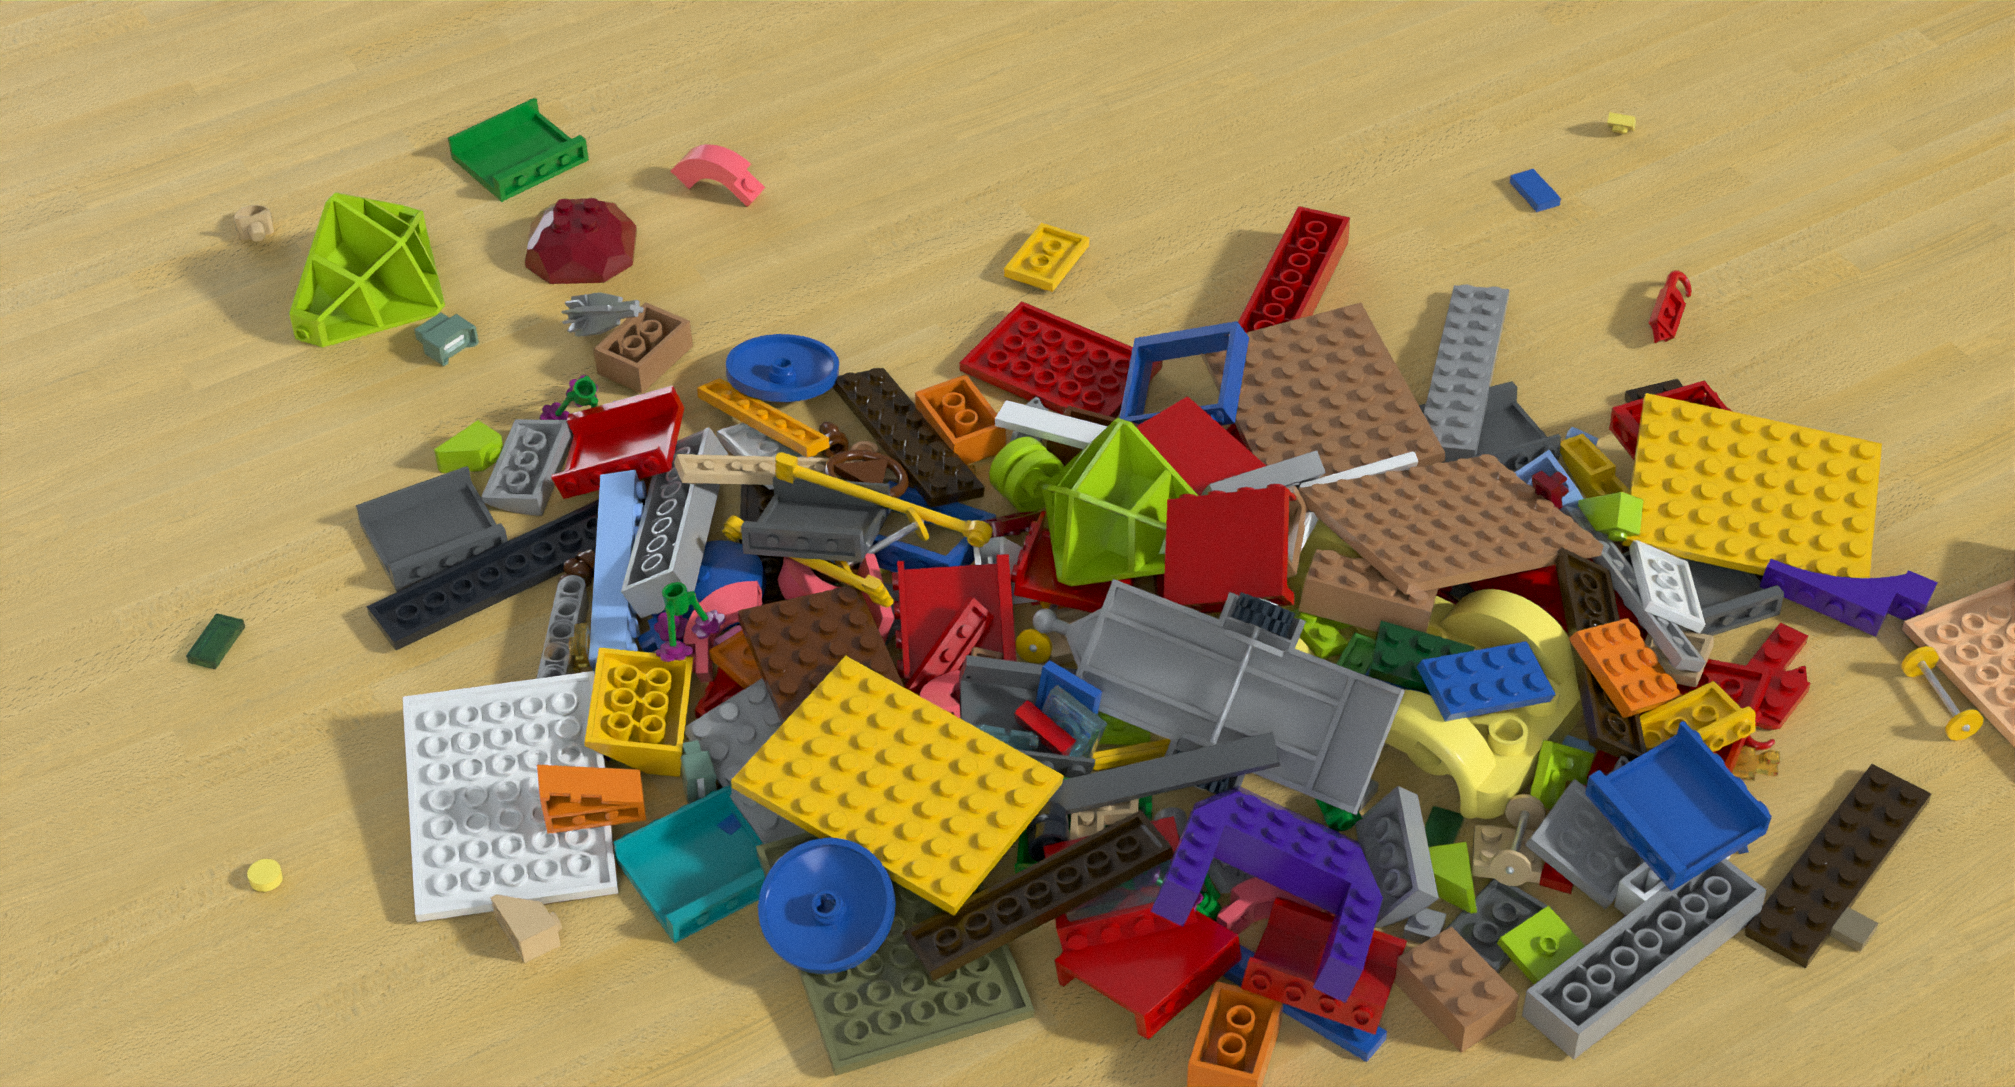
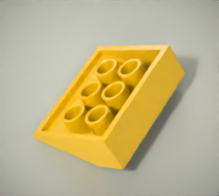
M599 647L584 746L647 774L680 777L681 756L683 753L682 743H684L693 657L686 656L684 660L664 662L661 660V657L656 656V653Z

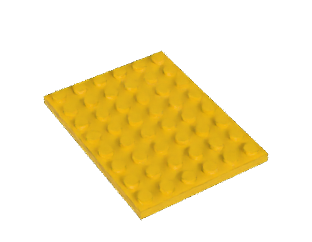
M1646 393L1643 399L1629 494L1643 499L1640 535L1627 536V540L1623 541L1622 545L1630 547L1633 540H1638L1676 557L1762 576L1770 559H1774L1792 567L1820 574L1850 578H1870L1882 443Z
M845 656L731 779V788L820 839L839 838L863 846L878 858L891 880L948 913L955 915L1062 785L1064 775Z

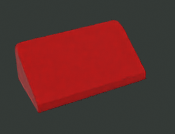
M1028 700L1015 711V721L1054 754L1069 756L1076 740Z

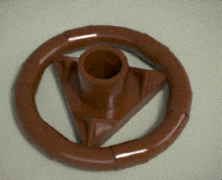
M869 450L839 452L827 460L823 470L826 475L838 478L835 474L837 473L841 478L852 482L883 484L886 469L888 468L898 479V484L890 488V496L894 498L902 496L909 486L908 473L900 463L889 456ZM862 460V461H859V462H849V463H845V462H847V461Z

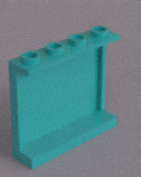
M730 785L714 790L705 797L691 804L683 805L677 811L663 818L655 819L648 825L632 833H627L614 841L617 864L674 944L759 900L765 875L756 853V846L762 845L763 842L731 800L732 788ZM733 814L742 826L730 836L716 825Z

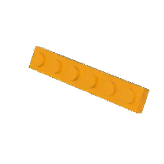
M720 378L697 387L698 398L806 458L816 456L819 452L830 448L829 437L759 399L739 392L730 383Z

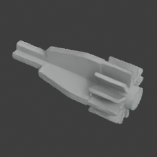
M601 292L572 296L571 301H565L564 304L570 310H562V314L568 315V319L562 322L563 324L572 323L567 331L569 333L575 332L576 337L599 335L619 326L621 319L638 317V313H643V307L639 306L640 301L638 300L623 302L622 297Z

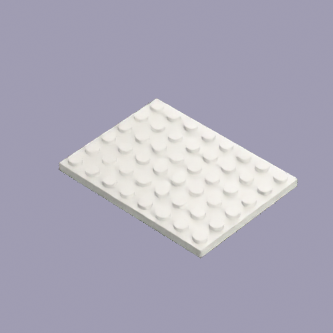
M594 671L403 697L414 904L417 922L492 912L491 897L496 894L539 901L543 904L618 894L611 825L547 834L539 796L537 765L605 768L604 755L584 746L595 676Z

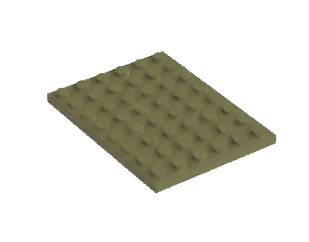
M806 832L756 846V853L765 878L773 865L785 853L802 843L820 838ZM891 880L895 893V915L886 939L873 955L861 964L838 973L816 974L798 969L835 1076L1033 1018L1034 1007L1008 944L932 981L905 942L902 932L944 910ZM982 882L971 896L985 890Z

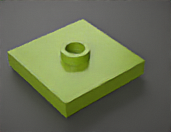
M1549 905L1500 937L1497 942L1499 947L1534 985L1585 947Z

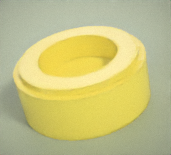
M272 859L256 861L249 867L247 872L250 886L259 892L275 889L283 879L279 863Z

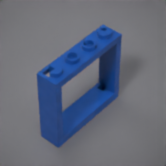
M1235 321L1135 338L1119 418L1141 424L1160 413L1143 415L1153 362L1227 350L1218 403L1199 407L1221 426L1235 424L1249 342L1248 335L1240 324Z
M889 481L887 484L892 488L898 483ZM908 487L906 492L897 498L923 507V503L927 504L917 490ZM958 502L936 507L952 512L951 517L966 522L967 520L982 521L996 517L995 514ZM878 534L871 546L887 538V536ZM964 537L946 556L899 540L874 553L879 568L891 572H898L897 561H904V570L968 566L975 560L973 546L968 543L967 537Z

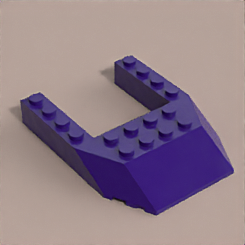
M1238 785L1196 802L1151 912L1184 926L1200 893L1213 857L1335 914L1313 988L1346 1003L1363 971L1383 899L1359 842Z

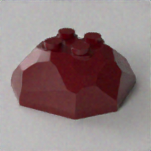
M596 198L560 199L541 210L531 223L525 267L549 284L605 283L633 266L637 227L615 203L599 201Z

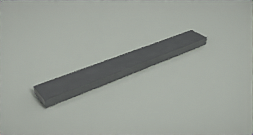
M1273 732L1065 779L1048 801L1059 803L1066 809L1069 815L1279 767L1280 762Z

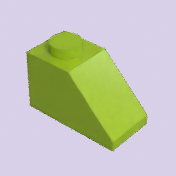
M475 421L434 449L438 471L449 473L468 466L470 472L486 470L496 463L503 449L502 437L481 421Z
M1623 492L1578 500V507L1597 532L1608 535V539L1626 541L1627 536L1640 535L1643 499Z
M1461 842L1428 847L1438 897L1470 914L1477 913L1467 843Z

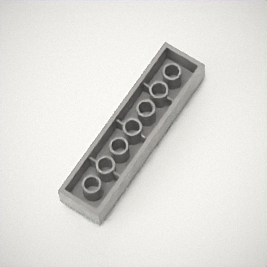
M710 427L678 440L671 471L652 476L621 593L640 618L650 614H658L665 609L662 590L670 583H683L687 588V592L695 591L720 484L682 483L674 462L677 454L727 455V451Z
M1726 858L1673 891H1670L1665 886L1526 991L1522 1016L1574 1060L1745 928L1761 912L1766 889Z

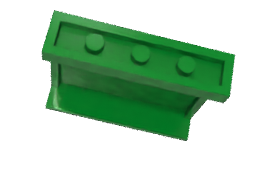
M535 97L448 137L451 159L501 202L589 160L586 139L581 135L572 139L539 112Z

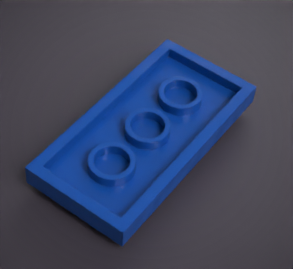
M1527 641L1424 659L1417 666L1445 722L1550 702L1556 695Z

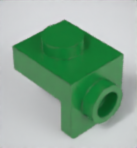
M1315 798L1326 823L1337 832L1349 830L1356 822L1363 819L1359 810L1357 815Z

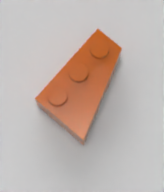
M537 765L539 796L547 834L646 821L640 770Z

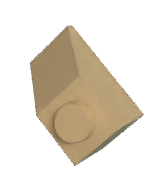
M497 894L491 897L495 919L524 963L561 946L558 933L562 930L561 923L555 912L549 913L542 902Z

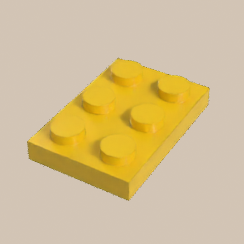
M1040 223L1005 266L1004 277L1053 292L1089 247V237Z

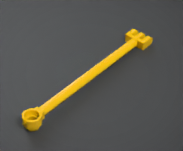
M783 452L776 454L775 476L780 480L793 484L797 477L906 514L907 509L912 507L922 520L963 533V536L967 537L968 543L974 547H983L991 538L993 529L983 521L967 520L966 522L799 466L798 457Z
M731 515L723 524L725 528L722 532L725 533L724 535L728 539L736 542L737 539H742L741 526L744 521L735 515ZM788 557L867 593L874 603L882 607H890L894 602L882 581L868 574L866 578H862L821 559Z

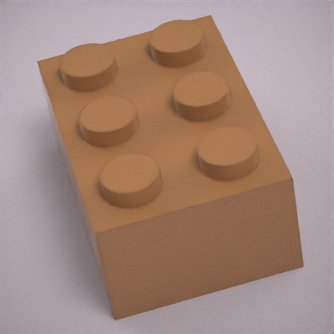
M647 302L640 306L643 307V313H638V317L627 318L594 348L598 375L641 394L693 347L689 320Z
M1452 926L1398 957L1395 984L1461 1053L1515 1021L1519 994Z

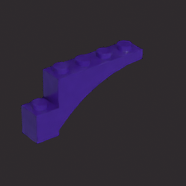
M1770 559L1759 587L1767 589L1778 585L1784 592V598L1876 637L1888 614L1904 621L1924 614L1938 582L1909 570L1903 575L1881 578L1831 576L1792 567Z

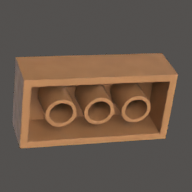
M1317 549L1305 579L1298 611L1377 632L1382 620L1426 633L1438 589L1405 595L1366 559H1354L1339 555L1333 550Z

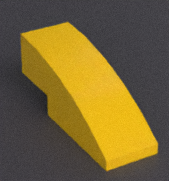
M1583 433L1561 441L1560 453L1573 478L1587 498L1617 492L1630 494V489L1615 476L1616 465Z

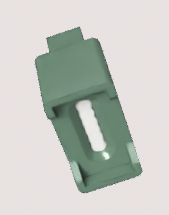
M440 312L414 329L416 340L423 344L424 353L442 366H446L449 358L468 347H475L479 343L476 326L458 314L449 318Z
M698 740L682 743L681 769L683 791L687 804H691L716 790L717 776L709 751H701Z

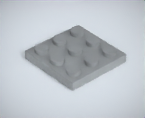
M1574 779L1525 846L1606 909L1617 896L1619 881L1625 877L1617 869L1614 861L1615 857H1620L1622 863L1629 869H1636L1639 864V856L1634 849L1623 846L1614 836L1613 825L1585 795L1586 787Z

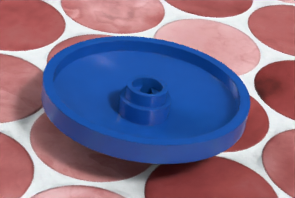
M772 334L755 337L734 347L726 358V377L729 383L739 392L765 401L794 402L814 398L830 390L835 385V380L839 376V359L836 353L820 341L799 335Z
M724 540L706 542L694 591L699 603L721 587L746 581H757L762 590L763 597L767 583L766 573L757 555L744 554L743 544ZM689 605L688 611L682 615L683 618L689 620L695 610L692 605ZM664 609L662 612L658 614H651L652 618L656 616L658 619V616L661 613L666 612V610ZM739 622L731 624L730 626L726 627L723 631H726L734 627Z
M815 839L802 843L785 853L768 872L759 895V922L769 945L780 958L791 966L809 973H838L861 964L882 945L893 923L896 905L895 893L886 869L868 849L845 839Z

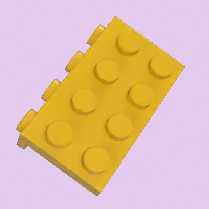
M1714 681L1640 715L1647 752L1677 735L1679 724L1682 721L1700 734L1703 742L1712 752L1718 751L1722 747L1756 732L1755 711L1751 707L1742 709Z

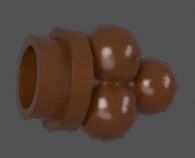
M824 422L819 426V432L829 437L830 448L821 451L825 457L830 458L839 452L848 451L849 442L847 436L839 432V428L835 424Z
M587 549L585 552H579L575 558L566 560L563 566L566 574L559 577L558 583L566 576L576 575L583 578L587 588L591 584L592 578H594L595 552Z

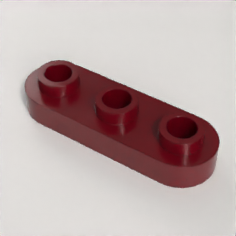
M1017 512L982 521L992 527L991 538L1019 535L1021 532L1030 531L1032 521H1038L1041 512Z

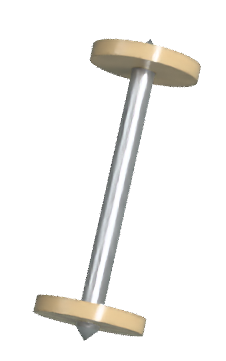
M1526 794L1516 795L1508 801L1505 809L1506 817L1513 826L1517 827L1511 850H1503L1496 853L1490 863L1492 876L1498 882L1507 886H1518L1529 879L1531 864L1523 854L1519 853L1525 829L1532 830L1538 828L1546 815L1542 802Z

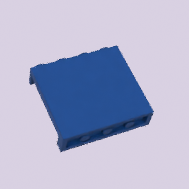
M1684 721L1679 724L1677 735L1607 776L1600 770L1590 775L1585 795L1670 891H1673L1765 835L1772 817L1766 805L1756 800L1747 790L1743 780L1735 777L1725 766L1723 759L1718 754L1713 753L1703 742L1700 734L1692 730Z

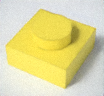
M1609 112L1607 124L1608 127H1612V131L1627 134L1628 130L1634 131L1636 118L1634 116Z

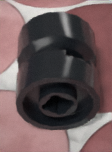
M1048 801L1026 827L1028 853L1037 863L1046 859L1044 846L1070 840L1068 813L1059 803Z

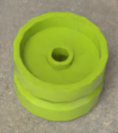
M1029 436L1021 437L1008 443L999 451L989 471L990 483L1018 511H1038L1045 507L1041 485L1056 475L1064 465L1057 457L1048 452L1037 439Z

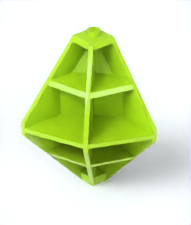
M337 192L325 202L289 312L295 339L323 348L436 316L445 307L423 211L401 204Z
M1120 418L1114 420L1065 467L1041 485L1058 582L1069 586L1113 581V579L1121 580L1165 573L1167 499L1179 498L1181 494L1198 495L1132 422Z

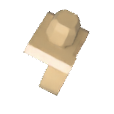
M249 205L241 208L234 215L235 228L241 240L251 239L257 242L263 240L265 235H270L274 232L271 212L265 206Z

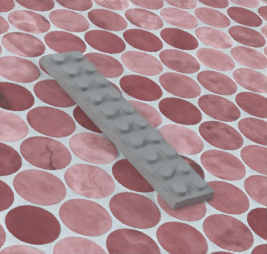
M1467 284L1461 286L1454 285L1424 410V416L1445 451V457L1467 459L1476 456L1509 301V289H1501L1495 286L1486 288L1473 287Z

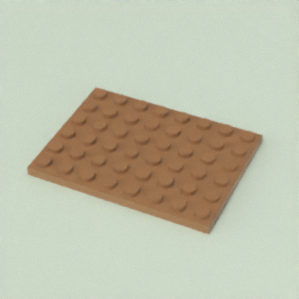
M1361 302L1246 333L1249 337L1235 425L1246 448L1266 466L1316 450L1326 472L1319 478L1412 451L1415 452L1418 459L1417 467L1445 461V451ZM1227 350L1201 354L1219 393Z
M1489 454L1468 459L1460 458L1457 461L1445 463L1438 462L1434 465L1411 467L1410 470L1387 471L1382 474L1364 475L1360 478L1348 480L1340 479L1337 482L1314 484L1298 489L1308 510L1314 512L1317 518L1359 555L1371 563L1376 570L1395 584L1405 595L1553 566L1558 556L1557 551L1561 547L1585 559L1601 556L1604 547L1590 532L1584 530L1570 516L1565 515L1557 507H1554L1551 501L1535 494V488L1526 484L1516 476L1515 472L1506 468L1495 456Z

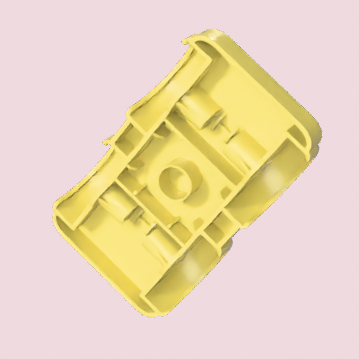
M1317 518L1318 521L1301 550L1297 575L1287 578V587L1294 592V605L1279 607L1289 611L1299 608L1305 579L1317 549L1333 550L1339 555L1354 559L1363 558L1319 518ZM1496 589L1479 590L1464 596L1456 605L1436 596L1426 633L1474 646V650L1527 641L1556 694L1550 702L1445 722L1431 695L1413 690H1405L1385 743L1407 753L1412 762L1427 773L1433 775L1449 774L1453 776L1459 788L1461 799L1460 813L1464 818L1493 819L1503 815L1508 801L1516 795H1521L1535 777L1543 740L1561 744L1583 716L1572 650L1568 639L1569 636L1545 610L1528 599L1511 592ZM1222 612L1206 613V615L1219 619ZM1356 626L1337 630L1348 643L1355 632L1376 640L1377 635L1375 631ZM1299 638L1295 649L1316 656L1303 640ZM1342 654L1328 657L1324 660L1336 664Z

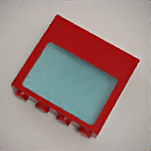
M1174 816L1150 821L1172 846L1173 853H1175L1180 837ZM1089 836L1044 846L1045 858ZM1172 858L1055 918L1056 930L1063 952L1068 949L1081 950L1086 946L1115 942L1181 927V925L1151 912ZM1194 906L1184 926L1198 923Z

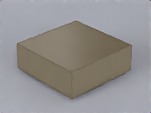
M1847 907L1832 927L1830 936L1861 952L1876 932L1878 923Z

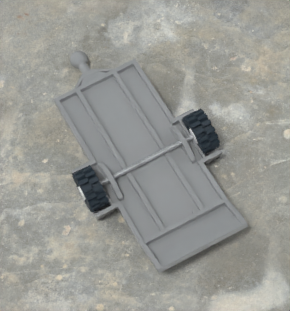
M1113 579L1102 609L1069 624L1059 620L1055 612L1047 608L1038 610L1033 616V625L1038 632L1046 634L1055 631L1066 636L1078 667L1076 676L1102 691L1098 711L1170 739L1171 742L1165 756L1273 732L1280 766L1253 773L1357 815L1405 692L1401 688L1295 649L1306 621L1294 618L1295 613L1281 608L1272 602L1245 593H1240L1239 596L1229 593L1220 618L1217 619ZM1245 774L1194 787L1218 794L1237 785L1241 786Z

